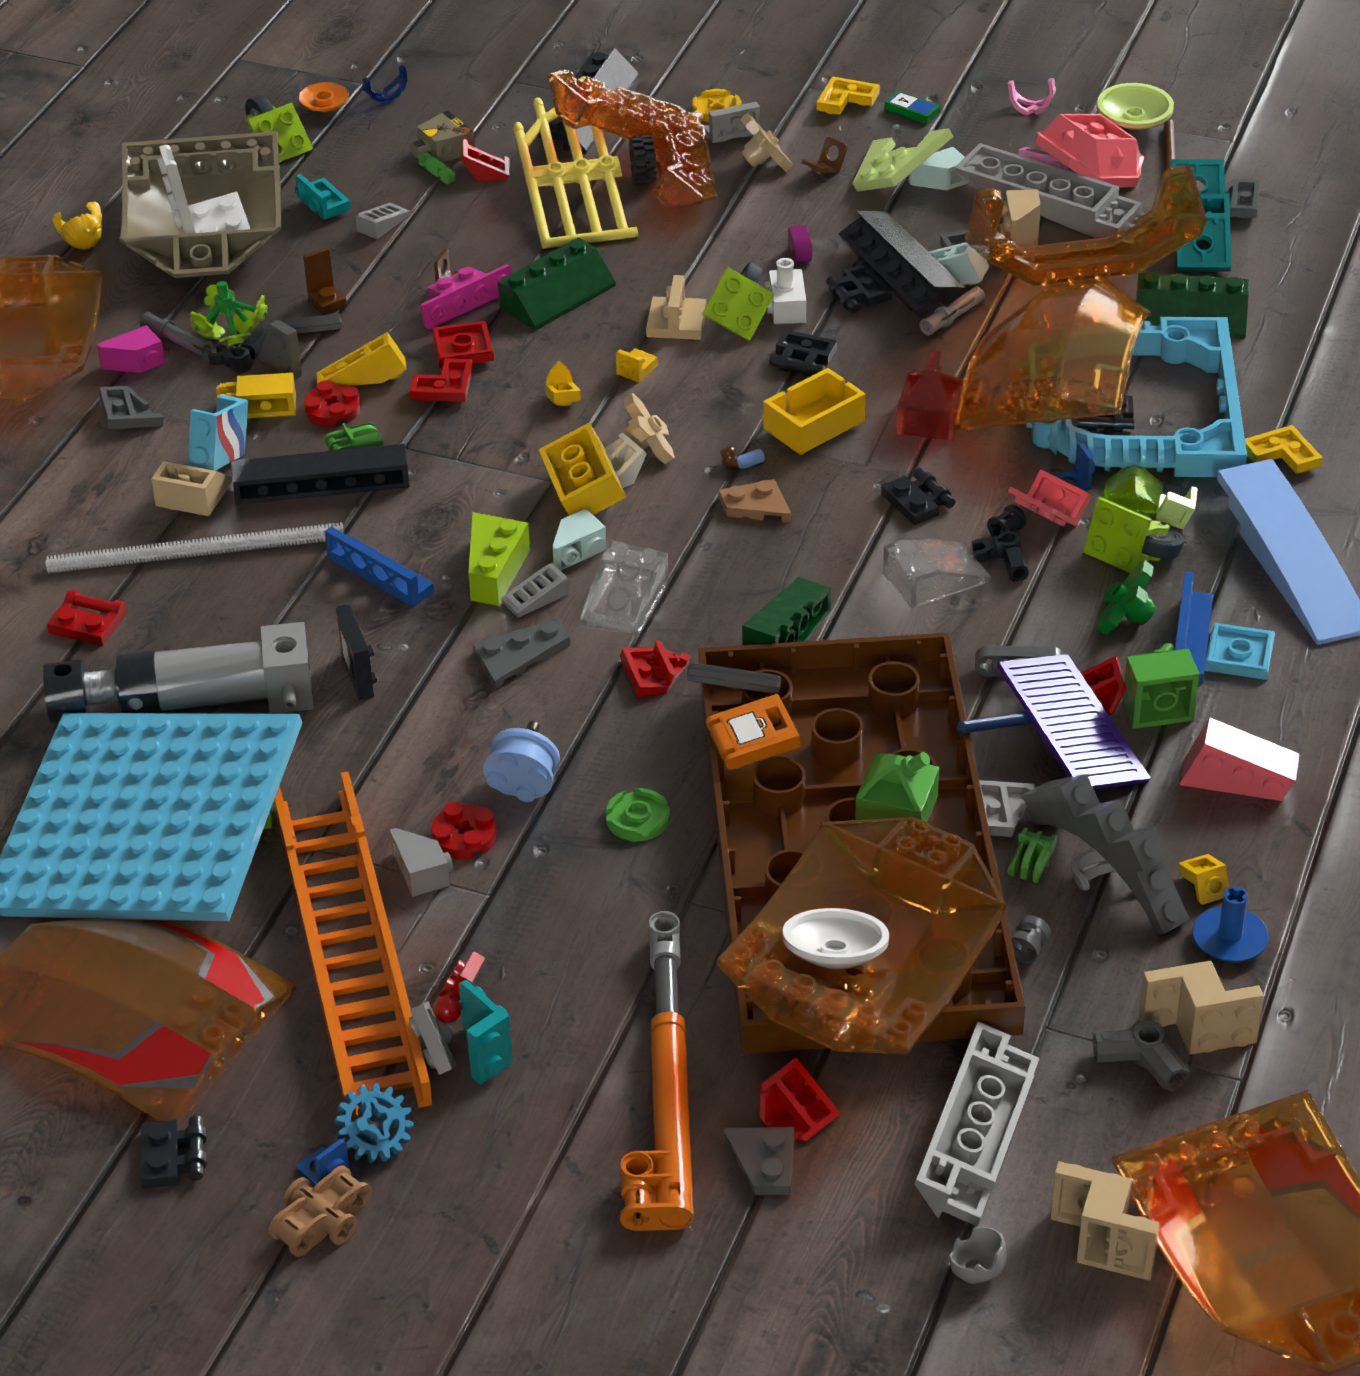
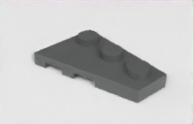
M557 618L473 643V653L494 689L497 690L504 685V680L510 676L515 675L519 677L526 672L527 666L534 662H544L569 647L570 636Z

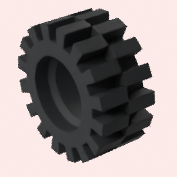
M652 136L630 137L629 157L635 184L656 182L657 162Z

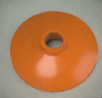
M332 82L309 85L299 94V102L304 108L320 112H329L343 106L349 99L348 90L344 86Z

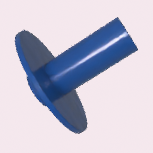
M1235 886L1227 888L1224 891L1222 906L1203 912L1194 922L1192 935L1195 944L1204 954L1215 960L1226 963L1247 962L1258 957L1267 946L1268 930L1258 916L1246 910L1248 893L1243 888Z

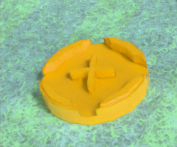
M725 89L705 90L701 92V96L693 98L692 113L700 121L709 123L710 111L742 105V101L738 95H730V91Z

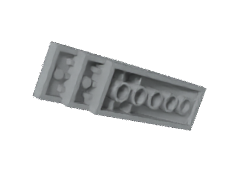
M979 143L955 167V173L1004 199L1007 190L1038 189L1041 203L1040 216L1142 254L1165 228V219L1142 212L1141 202L1119 196V186Z

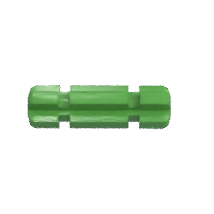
M424 152L418 155V164L445 184H450L456 180L455 171L430 153Z

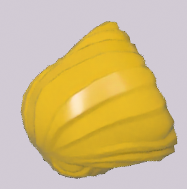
M89 202L86 205L91 214H81L80 217L70 218L68 222L62 220L60 212L54 214L52 220L56 230L72 247L87 250L94 247L100 240L102 234V214L100 206L96 202Z

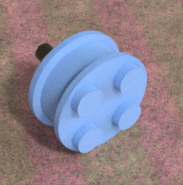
M528 722L526 729L509 728L498 732L491 741V754L486 758L483 766V773L490 787L505 795L516 796L524 802H532L534 799L546 795L551 790L554 781L553 773L557 770L560 762V754L554 743L538 733L540 729L538 722Z

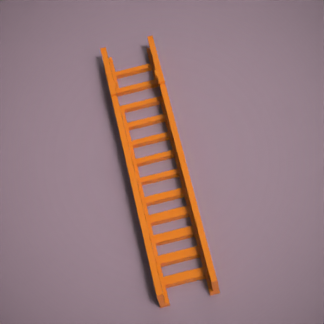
M349 771L341 773L343 790L338 791L342 811L291 820L288 803L283 801L279 785L274 799L276 816L343 1102L347 1103L344 1097L350 1091L357 1095V1089L360 1085L364 1084L369 1092L374 1083H379L380 1092L383 1093L389 1086L393 1088V1091L413 1087L418 1108L432 1106L430 1080L419 1038L415 1035L410 1025L409 1017L413 1015L410 1011L408 996ZM340 822L346 823L348 833L301 842L296 841L294 831ZM356 843L358 850L356 855L304 865L298 864L296 854ZM357 866L359 878L307 887L305 876ZM363 890L365 901L313 911L310 899ZM369 913L371 925L320 935L318 933L317 922ZM375 936L376 949L324 958L322 946ZM381 960L383 973L330 983L327 970ZM388 987V996L335 1005V996ZM394 1011L396 1018L394 1021L345 1031L341 1030L340 1021ZM397 1036L401 1038L402 1046L353 1056L347 1055V1046ZM407 1061L409 1069L407 1072L354 1082L352 1072ZM358 1105L352 1112L351 1122L359 1118L357 1112L359 1109Z

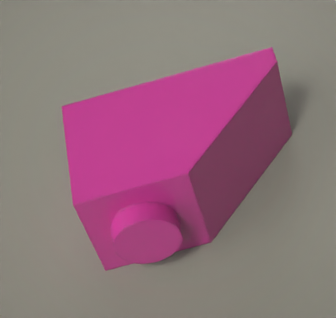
M147 325L97 344L100 366L105 370L142 373L165 364L162 341Z

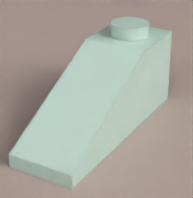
M977 240L929 251L963 285L969 284L972 286L978 284L983 280L985 273L990 267Z

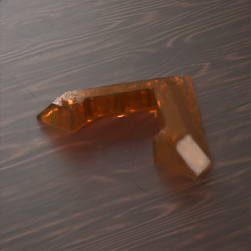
M567 70L550 73L548 78L555 112L563 119V123L573 129L590 126L626 140L635 136H652L660 178L651 193L658 198L662 205L676 208L702 204L716 198L717 191L712 187L715 182L713 171L709 170L711 159L708 143L705 140V126L701 124L703 119L702 113L697 111L691 113L683 110L681 106L659 101L618 86L615 90L605 88L604 82L586 77L583 81L572 77L573 72Z

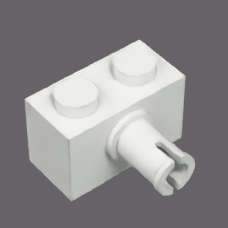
M781 258L776 262L777 270L769 271V281L764 282V288L774 293L767 308V314H772L774 324L806 323V294L802 269H793L794 262L792 259Z

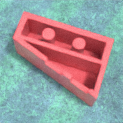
M1209 718L1184 758L1179 785L1282 801L1296 780L1299 754Z

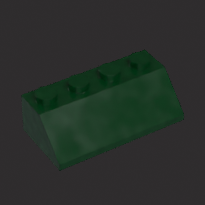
M577 238L499 280V305L502 310L536 331L615 287L616 281L597 248L581 238Z
M1155 272L1138 273L1135 326H1143L1144 321H1150V326H1159L1160 317H1227L1230 337L1245 338L1249 279H1241L1239 277L1221 278L1209 275L1157 274Z

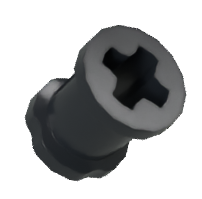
M1010 504L1005 507L1001 515L991 517L988 520L987 528L991 536L995 537L1002 533L1000 532L1001 530L1005 532L1022 529L1026 525L1027 519L1020 507Z

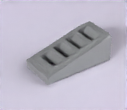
M387 203L356 215L357 231L374 239H379L411 215L410 210L393 203Z
M550 563L501 597V602L519 618L567 596L568 579L553 563ZM522 599L524 603L521 604L518 600Z

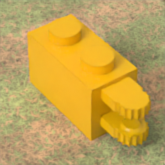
M293 373L237 376V382L220 383L216 387L217 397L223 394L248 400L247 418L296 415V391Z

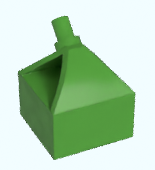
M1165 643L1160 649H1156L1153 652L1127 657L1125 671L1127 689L1123 695L1122 704L1132 729L1194 721L1200 674L1189 649L1175 650L1172 644Z
M922 752L914 757L911 755L904 757L884 753L874 754L856 796L855 827L918 841L921 840L938 797L939 767L929 764L930 758L927 753Z

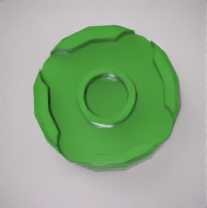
M637 788L634 789V792L627 794L625 790L611 798L606 806L607 827L614 835L623 840L632 842L651 840L666 831L670 823V808L668 807L667 800L664 796L653 790Z

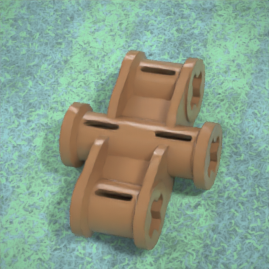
M338 1166L332 1170L314 1188H312V1184L307 1178H298L287 1188L284 1194V1203L288 1207L280 1211L272 1219L268 1228V1234L273 1239L281 1240L288 1245L291 1254L296 1257H301L308 1253L327 1234H329V1238L334 1244L341 1245L354 1234L358 1224L354 1214L367 1205L372 1195V1188L369 1184L365 1182L360 1183L352 1177L351 1171L345 1166Z

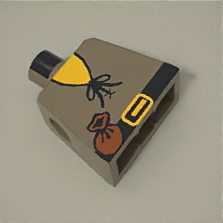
M445 111L420 124L417 128L418 141L410 144L414 157L428 152L441 162H446L461 157V141L463 138L468 140L469 145L475 147L474 131L449 111Z

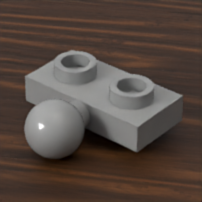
M429 1001L410 1009L413 1015L409 1017L410 1025L417 1037L422 1035L427 1047L423 1052L430 1068H436L440 1075L457 1066L448 1046L453 1038L451 1026L436 1019Z

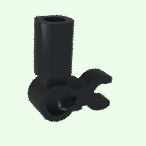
M256 329L240 347H230L227 349V346L217 344L215 346L217 353L209 352L207 354L209 363L212 365L225 364L226 367L232 368L236 373L250 370L252 368L251 360H255L258 357L267 331Z
M1005 531L999 534V536L993 537L992 540L976 539L972 541L973 553L975 552L976 562H986L991 557H996V559L1003 558L1010 580L1015 582L1025 580L1028 577L1029 570L1020 548V536L1018 533Z

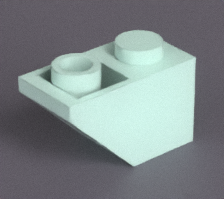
M954 147L935 152L909 174L908 183L914 186L949 190L968 184V179L955 173V167L965 157Z
M584 509L561 519L553 543V563L561 571L607 550L606 527L587 509Z

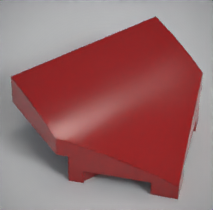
M656 640L654 648H622L620 659L636 696L646 697L668 693L689 664L691 656L684 652L679 656L677 653L665 649L662 642Z

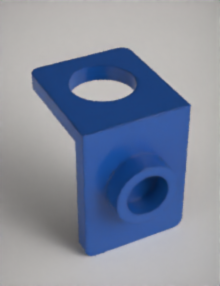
M1082 442L1077 443L1075 470L1053 476L1061 480H1073L1076 483L1074 486L1084 491L1091 489L1092 473L1095 472L1093 456Z
M340 1139L327 1149L324 1147L319 1148L297 1164V1171L315 1186L338 1166H345L350 1170L346 1142ZM314 1163L316 1168V1174H314L310 1170L311 1166Z

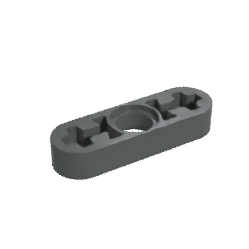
M987 645L976 651L975 668L983 676L1003 677L997 668L998 662H1003V659L1011 661L1017 658L1029 659L1065 655V653L1057 647ZM987 659L992 660L991 663H987L986 661Z

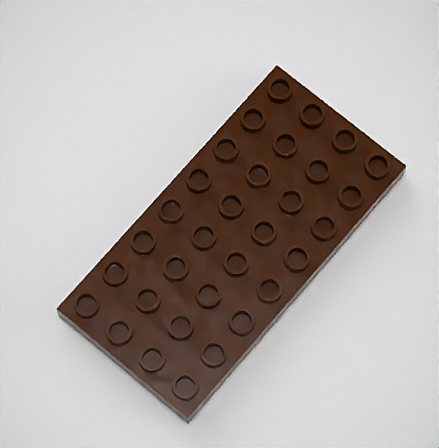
M949 633L698 648L700 664L780 676L781 686L778 695L797 729L801 741V747L733 770L727 769L706 726V719L711 715L775 694L700 683L742 1054H779L795 1050L850 1049L856 1046L899 1043L914 1045L928 1041L971 1039L977 1022H981L1011 1036L1023 1035L1025 1003L970 733L961 734L956 729L958 722L967 719ZM780 718L777 723L772 724L775 731L784 728ZM922 752L927 753L930 758L929 764L939 767L938 797L921 840L918 841L855 827L856 796L874 754L884 753L904 757L911 755L914 757ZM823 908L849 909L871 915L880 920L889 931V944L883 953L867 963L844 969L824 968L807 962L793 954L783 942V927L790 918L805 911Z

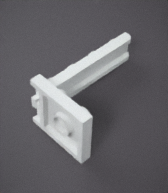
M169 145L159 147L162 158L157 159L162 175L167 174V176L162 178L167 193L172 192V194L167 196L172 211H177L173 213L177 228L182 227L184 234L250 229L237 191L188 206L171 147Z

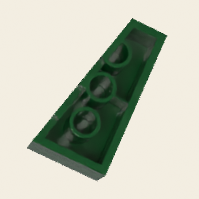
M798 577L742 625V645L808 641L831 611V587Z

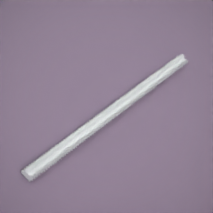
M340 522V526L339 523H336V526L335 523L332 524L333 528L344 533L342 522ZM324 524L321 527L318 525V529L316 525H314V529L313 526H310V529L309 526H307V529L303 526V530L302 527H299V530L296 527V529L292 528L291 532V529L288 528V532L287 529H284V531L281 529V533L277 529V533L276 530L273 533L270 530V534L266 531V535L265 531L262 534L259 532V535L255 532V536L252 532L251 536L250 533L247 535L244 533V537L240 534V538L239 534L236 537L233 534V538L229 535L228 539L226 535L225 539L222 536V540L220 536H218V540L217 537H214V540L213 537L210 540L207 537V541L203 538L202 542L200 538L199 542L196 539V543L194 539H192V543L191 540H188V543L187 540L184 543L181 540V544L177 541L176 545L174 541L173 545L170 542V546L168 542H166V546L163 542L162 547L161 543L158 546L155 543V547L151 544L150 548L148 544L147 548L144 545V549L142 545H140V549L137 545L136 550L135 546L132 547V550L131 546H129V550L125 547V551L123 547H121V551L120 548L117 551L114 548V552L111 548L110 553L108 549H106V553L105 549H103V553L99 550L98 554L97 550H95V554L91 551V555L90 551H88V555L85 551L84 555L80 552V556L78 552L76 556L73 553V557L71 553H69V557L65 554V558L63 554L61 558L59 554L58 558L54 555V559L50 555V559L48 556L46 557L45 563L48 573H57L58 569L59 572H62V570L65 572L66 570L73 571V568L74 570H77V568L78 570L88 569V566L90 569L92 566L93 568H99V566L103 567V564L104 567H107V565L114 566V562L116 566H118V563L119 565H122V563L123 565L129 564V561L131 564H133V561L135 564L137 562L144 563V559L145 562H148V560L151 562L152 560L155 561V557L157 561H159V558L162 561L163 558L164 560H170V556L171 559H174V556L175 559H178V557L181 558V555L183 558H185V555L187 558L189 555L190 557H196V553L197 556H200V553L201 556L207 555V552L209 555H211V552L213 555L215 552L216 554H222V550L223 553H226V550L227 553H230V551L233 552V548L235 552H237V549L239 552L241 549L242 551L244 549L248 551V547L249 550H252V548L255 550L256 548L259 549V545L261 549H263V546L266 549L267 546L270 548V544L274 548V544L275 547H278V545L281 547V544L284 547L285 543L286 546H289V543L292 546V544L296 545V541L298 545H300V542L301 544H304V542L307 544V540L309 544L311 540L312 543H315V541L318 543V539L320 542H322V539L324 542L326 541L325 530L329 527L327 524H325V528Z

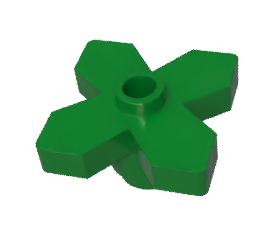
M1146 560L1141 561L1132 569L1123 584L1116 581L1105 591L1103 603L1107 607L1099 616L1096 629L1107 635L1118 626L1124 616L1132 623L1138 622L1140 625H1144L1152 618L1156 611V605L1152 603V598L1148 596V593L1143 588L1151 579L1154 566Z

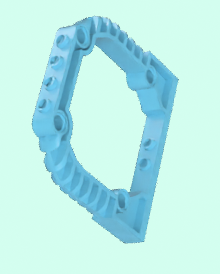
M1160 317L1159 326H1150V321H1144L1143 326H1133V321H1127L1126 325H1117L1116 321H1110V325H1100V321H1093V325L1083 326V322L1077 323L1076 328L1067 330V327H1063L1060 333L1053 338L1049 335L1045 341H1035L1029 346L1028 360H1023L1026 428H1031L1032 441L1036 446L1046 449L1050 448L1055 455L1058 450L1068 457L1069 463L1075 464L1077 443L1082 442L1093 456L1095 466L1103 467L1104 471H1110L1111 467H1121V472H1127L1128 467H1138L1139 472H1145L1146 467L1156 468V472H1163V468H1173L1174 477H1217L1218 470L1246 465L1247 451L1227 317ZM1095 355L1160 356L1163 361L1170 364L1187 362L1206 373H1218L1216 394L1221 395L1219 396V413H1224V419H1218L1213 424L1200 430L1189 427L1181 428L1175 432L1174 436H1122L1090 433L1073 426L1069 412L1064 407L1055 404L1054 382L1063 377L1065 363L1080 357Z

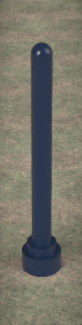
M1027 712L960 721L957 723L956 729L959 733L965 734L1033 724Z

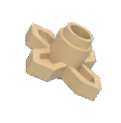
M747 112L740 120L753 135V138L744 145L745 149L741 151L742 155L753 167L763 164L771 156L787 172L794 165L781 151L780 146L777 144L779 142L778 138L770 130L765 132Z
M634 393L629 394L623 399V402L632 420L623 429V433L643 450L650 446L655 456L664 464H667L675 458L672 447L665 439L669 435L667 425L657 415L650 416L643 402Z

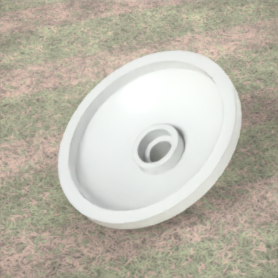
M823 908L805 911L790 918L783 927L782 939L786 947L793 954L807 962L824 968L844 969L867 963L883 953L889 944V931L880 920L871 915L849 909Z

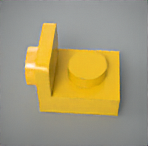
M634 348L629 353L620 349L616 352V374L640 383L658 366V357Z
M1209 854L1178 863L1180 875L1195 885L1197 901L1203 905L1223 899L1224 891L1229 888L1227 867L1224 863Z

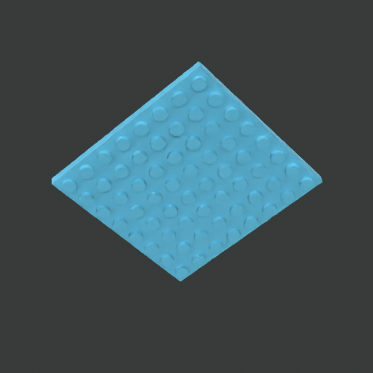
M63 713L0 856V916L230 921L302 726L300 715Z

